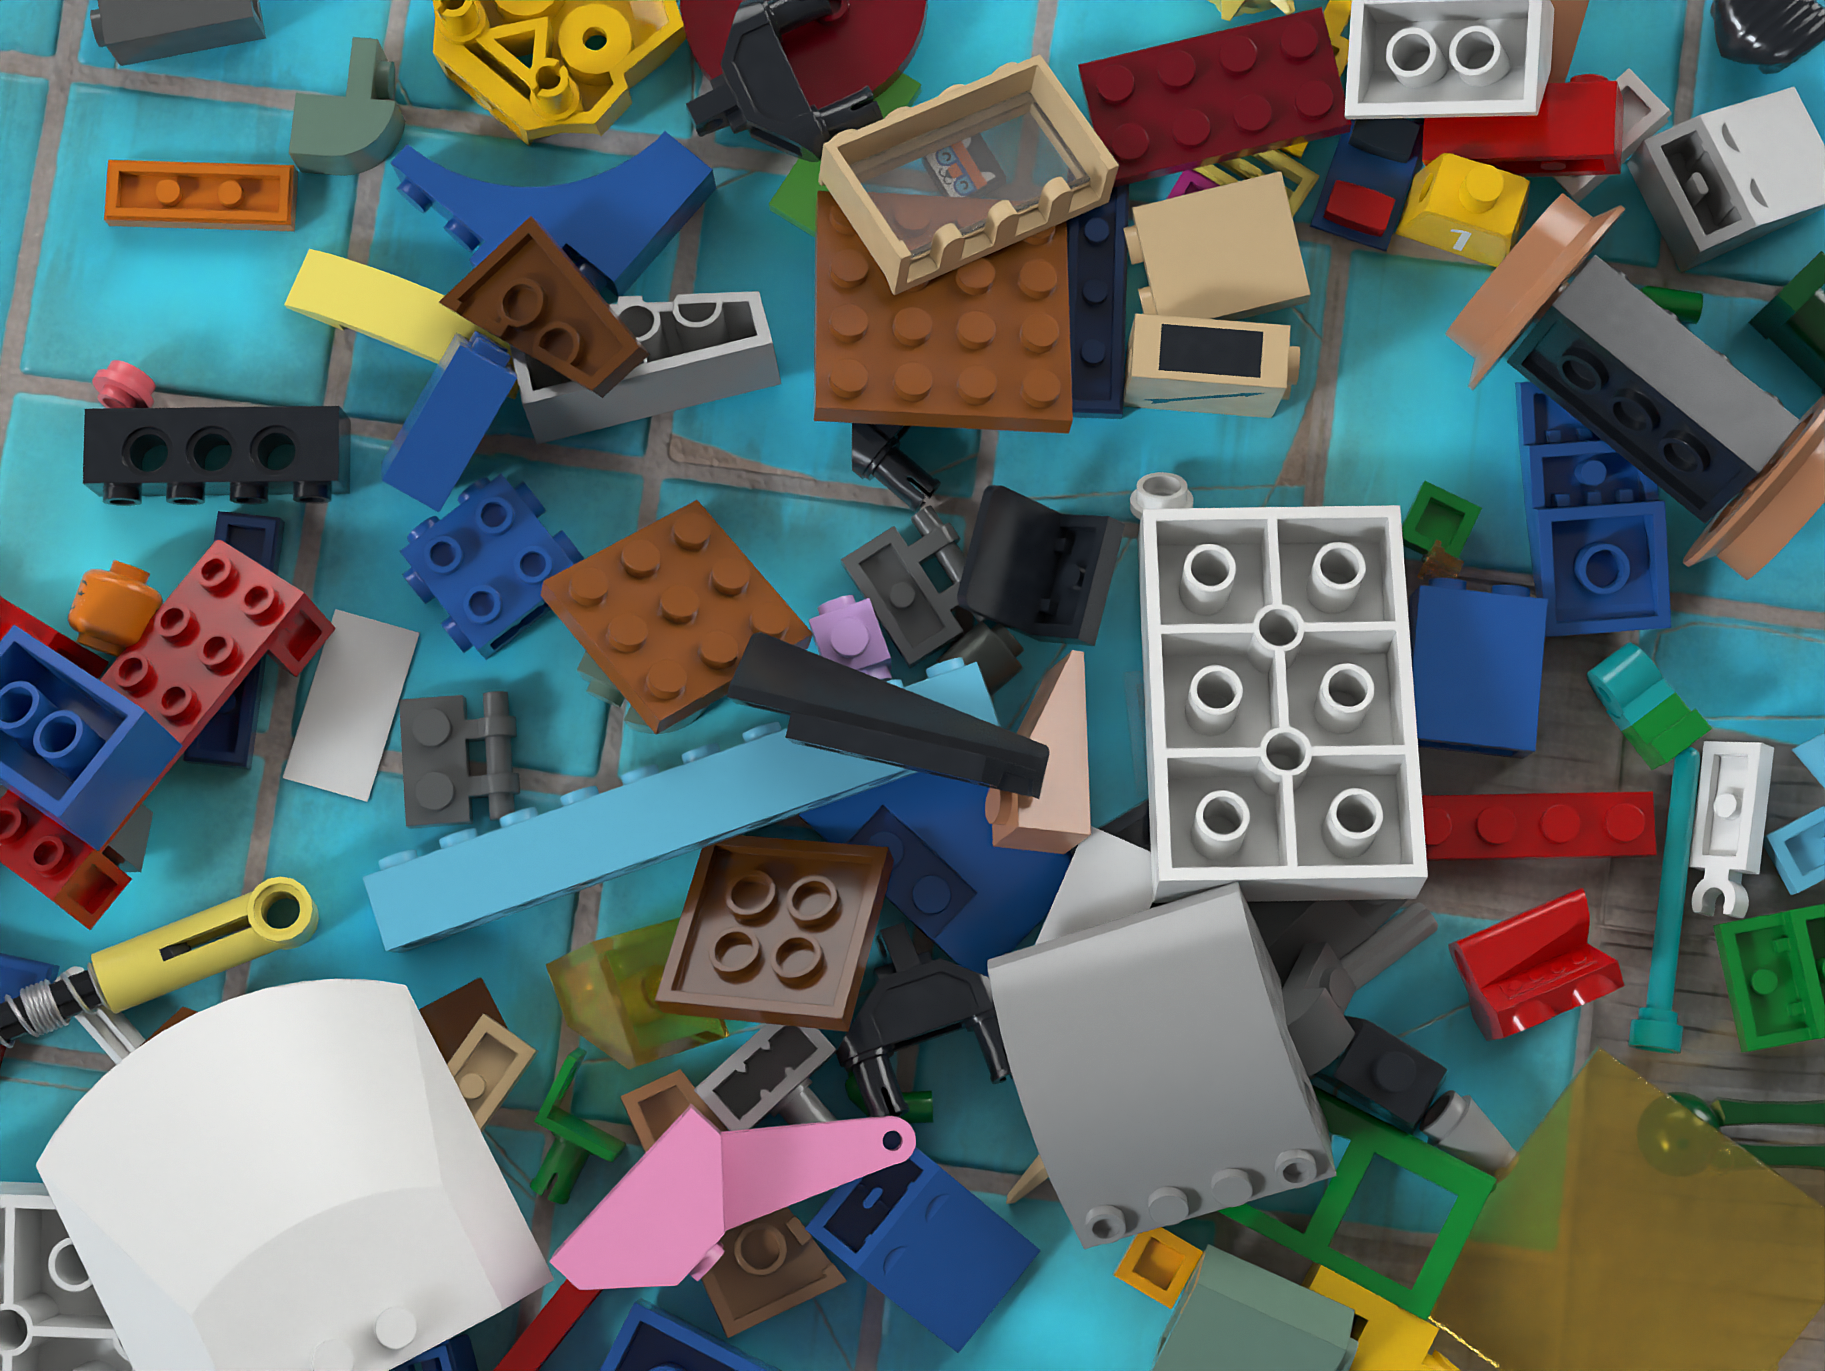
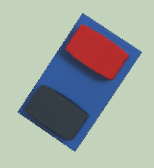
M1405 118L1351 119L1350 132L1343 133L1340 136L1310 227L1387 252L1423 145L1424 125Z

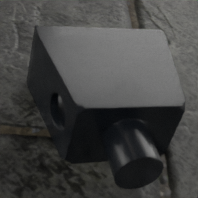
M1344 1015L1354 1030L1355 1035L1340 1057L1338 1056L1333 1062L1314 1075L1413 1135L1446 1080L1447 1069L1366 1019Z

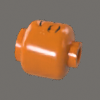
M113 560L110 571L90 569L85 572L68 614L70 627L79 633L76 642L115 657H119L126 647L136 644L151 617L163 604L161 594L156 589L146 585L150 573Z

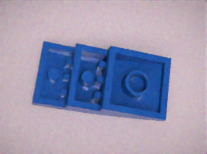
M1515 382L1521 471L1536 598L1548 599L1545 637L1672 628L1665 501L1658 498V485L1532 382Z

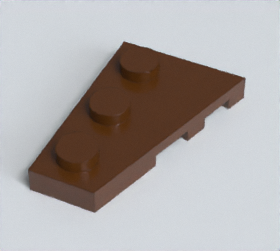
M532 216L523 222L439 301L440 304L602 398L650 355L544 226Z

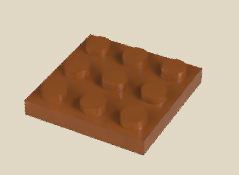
M698 500L544 580L541 590V597L656 735L728 694L732 678L754 633L762 632L805 650L809 648L813 636L808 627Z

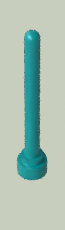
M1690 746L1674 759L1646 1007L1639 1008L1638 1019L1631 1020L1628 1046L1631 1048L1668 1054L1681 1053L1684 1029L1683 1026L1677 1025L1679 1013L1672 1011L1701 762L1699 752Z

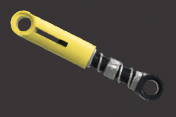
M286 877L270 878L259 884L250 893L91 954L92 963L88 962L87 970L69 977L65 973H61V980L50 983L49 980L45 979L44 982L40 981L39 984H31L30 987L21 988L20 996L13 999L6 994L4 997L5 1002L0 1003V1045L11 1048L17 1038L27 1034L35 1037L44 1035V1033L47 1034L49 1031L57 1030L58 1027L62 1028L63 1025H69L71 1017L83 1012L95 1015L98 1007L104 1005L107 1009L111 1008L112 1012L116 1014L276 950L298 948L308 942L317 929L319 921L317 905L305 887L296 880ZM285 898L297 901L300 906V913L294 924L283 929L272 928L268 925L267 913L273 903ZM250 925L252 926V927H250V928H248V929L242 930V931H240V932H237V933L232 934V935H230V936H227V937H225V938L219 939V940H217V941H214V942L209 943V944H207V945H204V946H202V947L196 948V949H194V950L191 949V948H194V947L199 946V945H201V944H204V943H207V942L212 941V940H214V939H217V938H219V937H222V936H224V935H227V934H230V933L235 932V931H237V930H240V929H242V928H245V927H247V926H250Z

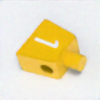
M1442 153L1415 174L1395 234L1497 268L1518 242L1528 209L1530 181L1491 165L1482 164L1451 153Z

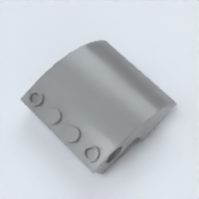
M1238 881L987 960L988 975L1000 1032L1023 1111L1050 1181L1084 1249L1113 1243L1135 1234L1166 1225H1175L1183 1220L1228 1207L1240 1206L1255 1199L1293 1188H1302L1310 1183L1337 1176L1327 1119L1287 1028L1280 978Z

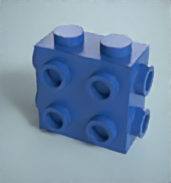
M502 473L491 481L484 477L468 486L457 499L460 504L441 520L437 516H432L420 523L407 536L410 544L400 550V553L411 565V568L404 572L402 576L425 604L433 598H437L450 615L440 624L461 651L466 653L474 646L485 660L551 610L541 597L543 581L584 560V557L562 530L552 537L537 519L546 510L528 486L522 481L513 488Z

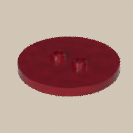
M680 0L681 18L689 48L699 68L709 81L723 73L720 63L735 14L743 0ZM829 0L833 12L832 15L821 17L782 35L783 42L780 43L809 106L815 104L817 109H820L862 90L867 85L874 95L873 100L885 92L908 67L917 51L926 25L928 0Z

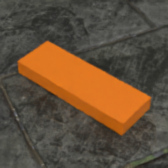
M108 160L104 220L109 226L295 232L298 170L294 165Z

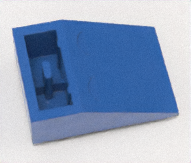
M889 1131L883 1137V1145L886 1149H895L900 1143V1135L897 1131ZM916 1146L912 1155L906 1161L840 1185L805 1227V1230L957 1353L961 1351L1041 1251Z

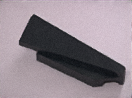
M757 632L751 636L730 683L727 697L736 704L790 716L785 738L792 743L1040 799L1050 756V750L1047 745L765 633Z

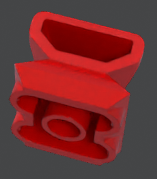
M1583 888L1556 897L1448 944L1452 959L1468 992L1472 1017L1486 1041L1502 1039L1521 1032L1625 986L1618 960L1588 944L1590 914Z

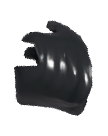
M1713 0L1710 14L1714 19L1715 37L1720 56L1743 64L1760 65L1758 68L1763 74H1774L1782 71L1825 41V8L1816 0Z

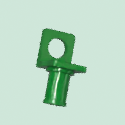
M579 1047L566 1057L534 1120L536 1124L550 1130L555 1139L535 1178L530 1182V1188L542 1196L545 1190L550 1189L558 1173L559 1177L548 1197V1200L558 1204L568 1203L570 1193L590 1154L597 1155L609 1162H614L626 1147V1143L559 1108L587 1054V1051Z

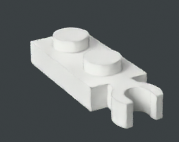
M1704 741L1689 867L1705 871L1704 879L1697 884L1692 894V908L1696 913L1714 916L1716 899L1722 893L1725 896L1723 914L1735 918H1744L1747 913L1749 899L1745 888L1741 885L1742 873L1759 874L1774 747L1759 742Z

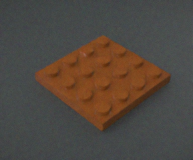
M817 191L815 206L814 421L1069 434L1073 422L1066 221L893 295L885 274L829 191ZM868 194L898 240H903L910 252L931 244L935 232L946 224L953 223L961 231L987 220L991 207L1000 202ZM1010 202L1013 207L1024 204L1022 202Z

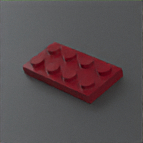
M1322 7L1078 64V74L1091 127L1119 165L1113 188L1348 133L1351 130V119H1346L1345 117L1346 99Z

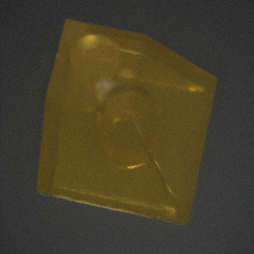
M680 917L590 942L546 964L567 1026L628 1070L730 1036L724 1019L662 1013L655 1001Z

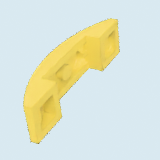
M313 249L308 250L284 304L288 309L344 331V328L347 327L437 364L443 357L456 332L470 340L473 333L478 331L508 349L507 353L511 356L508 362L514 368L510 345L440 304L439 301L445 295L379 269ZM517 380L507 397L516 398L519 391Z

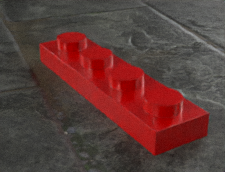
M1653 791L1422 795L1427 861L1644 858L1657 855Z

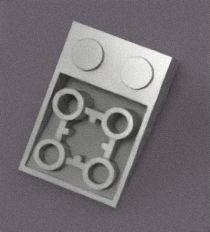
M1795 87L1701 114L1642 141L1626 163L1681 273L1825 209V145Z

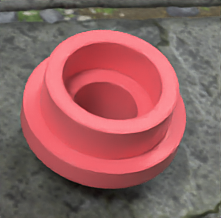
M113 360L107 369L98 370L92 379L95 389L99 392L97 398L106 408H151L154 404L151 396L156 388L154 381L142 370L129 363Z

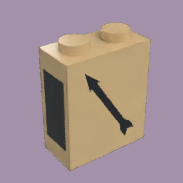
M1135 314L1126 349L1123 407L1272 418L1280 401L1289 400L1291 385H1297L1300 347L1289 346L1291 325Z

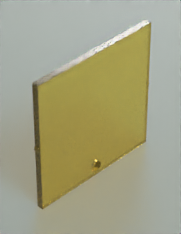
M1597 1045L1506 1167H1500L1495 1172V1178H1497L1496 1190L1490 1193L1428 1319L1499 1371H1778L1779 1361L1825 1303V1206Z

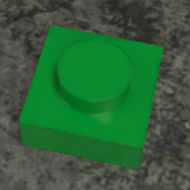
M1424 481L1402 523L1403 546L1422 555L1427 554L1443 562V565L1452 568L1456 564L1482 508Z

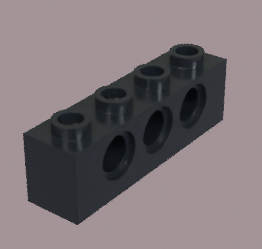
M340 406L85 409L83 484L99 497L103 496L104 503L116 506L142 504V496H166V502L171 504L200 505L205 503V495H230L231 502L249 505L267 503L268 495L293 494V500L299 503H328L332 501V494H350L351 420ZM283 444L295 446V457L290 465L281 470H271L268 468V457L273 449ZM219 445H230L232 454L227 465L216 471L206 470L205 459L210 450ZM155 446H167L168 456L163 466L155 471H143L142 461L145 454Z

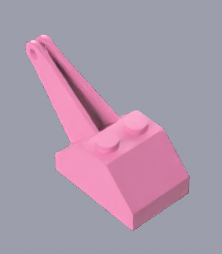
M690 1104L556 1249L549 1262L579 1290L678 1286L688 1274L696 1281H699L725 1252L722 1249L724 1245L719 1240L726 1230L886 1167L906 1161L912 1155L916 1146L915 1132L909 1123L896 1116L720 1132L710 1120L695 1106ZM889 1131H897L900 1135V1143L895 1149H886L883 1145V1137Z

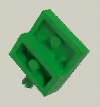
M1825 904L1713 925L1741 1053L1825 1038Z

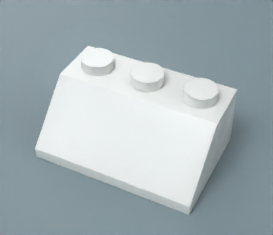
M1352 0L1345 100L1346 119L1538 115L1551 71L1554 7L1551 1Z

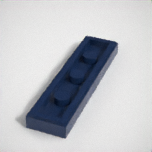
M1067 170L1066 183L1075 182V178ZM1129 184L1112 188L1108 203L1066 220L1072 413L1075 418L1122 419L1128 253L1123 228L1128 227Z
M218 511L214 542L216 540L224 541L278 576L285 521L280 517ZM267 653L261 657L184 751L183 761L191 764L251 770Z

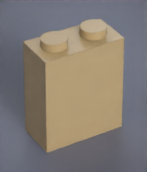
M1281 171L1132 208L1134 225L1125 227L1123 230L1131 264L1143 262L1149 286L1138 289L1143 314L1235 321L1308 303L1311 293Z

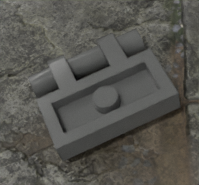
M931 505L923 508L911 517V521L922 538L910 546H907L896 527L893 526L841 559L842 566L863 598H870L876 618L909 668L917 665L963 635L961 626L951 612L960 607L957 593L966 557L957 545L961 538L951 523L943 524ZM934 558L938 560L953 583L951 587L940 594L921 567L922 564ZM972 613L978 621V623L980 621L985 622L989 620L975 613Z
M494 691L483 693L484 717L467 720V702L463 695L399 700L406 827L414 829L473 824L472 799L489 797L490 821H500L501 817L515 812L514 795L520 794V778L518 773H513L511 738L517 737L516 717L509 716L508 692ZM485 741L487 774L471 777L469 742Z

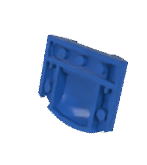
M921 772L798 814L826 842L889 847L894 864L885 898L956 965L989 977L987 960L1011 953L1048 914L1073 858L1070 851L1065 854L993 847L992 824L988 823L985 815L986 797L990 788Z

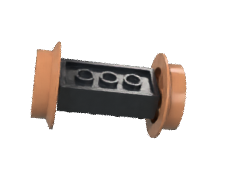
M1562 193L1503 259L1445 333L1446 336L1474 358L1468 387L1473 391L1534 322L1536 326L1507 360V363L1704 524L1713 517L1685 555L1683 563L1687 567L1717 556L1742 578L1748 580L1781 551L1825 502V394L1798 419L1784 408V405L1776 396L1763 391L1737 370L1724 354L1711 349L1685 328L1676 315L1669 310L1659 307L1632 285L1623 272L1610 267L1596 255L1569 284L1567 281L1587 259L1626 209L1620 205L1592 217Z

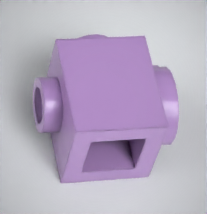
M846 595L830 600L817 608L819 616L809 619V625L820 656L886 682L892 679L890 673L891 656L870 598L855 602L853 595Z

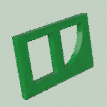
M1312 1085L1327 1119L1329 1134L1350 1141L1336 1169L1337 1176L1332 1177L1305 1233L1303 1234L1246 1203L1236 1207L1221 1209L1217 1212L1314 1263L1334 1271L1427 1321L1490 1193L1496 1190L1497 1178ZM1375 1154L1458 1196L1412 1290L1329 1247Z

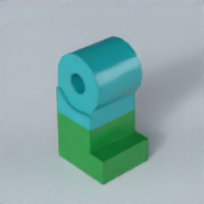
M1631 642L1624 644L1587 672V681L1595 695L1607 709L1606 713L1651 770L1668 763L1712 729L1696 708L1692 711L1666 682L1649 656Z

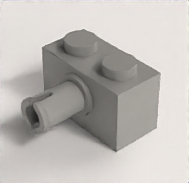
M766 1024L701 1082L694 1091L730 1131L754 1129L769 1114L773 1117L780 1114L789 1125L838 1121L809 1088L812 1084L809 1078L836 1054L837 1050L816 1028Z

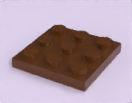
M738 835L702 848L655 998L662 1013L848 1032L894 864L889 847Z

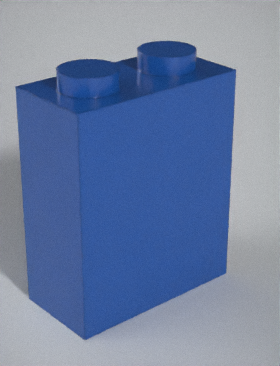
M478 331L473 333L470 340L456 332L381 462L382 481L435 511H441L518 378L512 364L508 362L511 356L507 353V348Z
M1429 579L1428 586L1420 585L1410 595L1408 611L1418 747L1524 759L1536 750L1548 599L1530 597V589L1523 586L1494 585L1491 588V593L1466 590L1467 582L1459 579Z

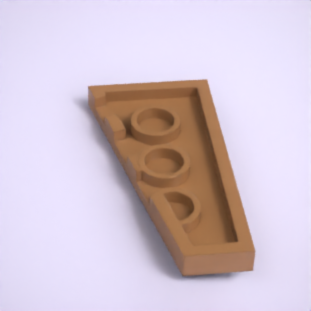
M681 1069L620 1096L644 1153L652 1147L690 1104L695 1106L720 1132L729 1131L717 1115L694 1091L695 1087ZM788 1207L726 1230L719 1240L724 1245L722 1249L725 1252L701 1278L726 1338L734 1336L847 1282L834 1263H831L812 1239L811 1234L805 1230L804 1225Z

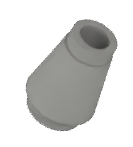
M1453 1090L1445 1092L1431 1105L1420 1123L1419 1129L1428 1137V1144L1497 1178L1496 1183L1504 1179L1518 1161L1519 1153L1510 1146V1143L1470 1095L1461 1097Z

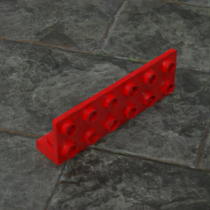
M216 540L151 617L139 641L132 646L126 647L100 679L101 682L146 710L183 745L99 851L8 789L0 799V862L44 894L79 923L91 930L132 880L131 877L102 854L103 850L265 653L279 667L297 677L336 629L334 625L304 592L224 541Z

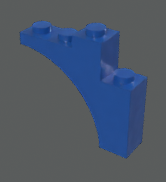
M666 131L639 154L617 167L593 177L545 187H516L471 179L427 159L408 144L390 162L401 182L396 189L410 204L424 214L432 207L448 220L447 224L443 227L445 231L469 252H473L477 246L480 247L469 259L473 269L523 222L532 216L544 226L568 257L575 261V265L598 293L606 287L617 297L623 296L717 189L713 169Z

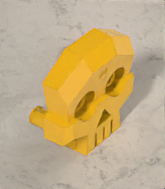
M432 0L435 13L433 54L444 74L463 92L469 94L481 107L488 110L500 123L507 126L513 134L528 146L536 138L559 133H588L602 136L632 104L629 89L662 65L686 39L684 24L676 0ZM595 35H600L607 39L605 46L599 50H590L585 46L586 41ZM533 54L531 68L529 69L516 57Z

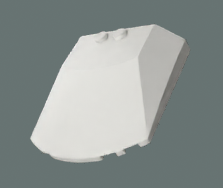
M366 979L301 981L258 990L195 1013L150 1039L106 1073L74 1106L55 1131L36 1163V1168L134 1371H389L503 1311L554 1280L407 986L403 984Z

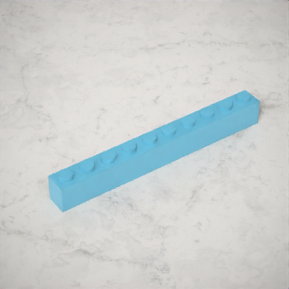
M962 657L943 661L925 670L928 679L906 687L903 686L901 679L887 681L1001 727L982 671L977 662L965 666ZM772 722L744 732L742 736L745 743L720 751L718 743H713L690 750L681 755L684 764L660 772L658 765H649L630 771L621 776L623 786L599 794L597 786L585 787L560 797L561 808L541 815L538 814L536 807L510 813L499 819L501 829L478 836L476 828L450 834L439 840L441 850L418 857L415 849L390 855L378 861L381 871L364 876L363 881L385 950L403 953L919 772L794 744L785 738L787 728L781 730L779 722Z

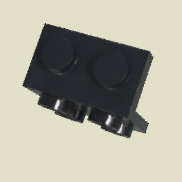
M989 485L985 488L982 495L957 593L958 603L965 610L1002 624L1009 629L1040 642L1095 646L1125 524L1110 516L1061 514L1005 486Z

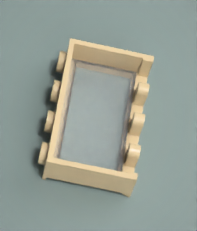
M1039 54L1018 64L1016 62L1006 63L997 68L991 75L967 85H953L945 89L938 97L914 107L904 106L897 108L884 119L861 129H847L838 133L829 142L823 144L818 182L821 186L825 185L885 274L893 295H896L1108 203L1119 165Z

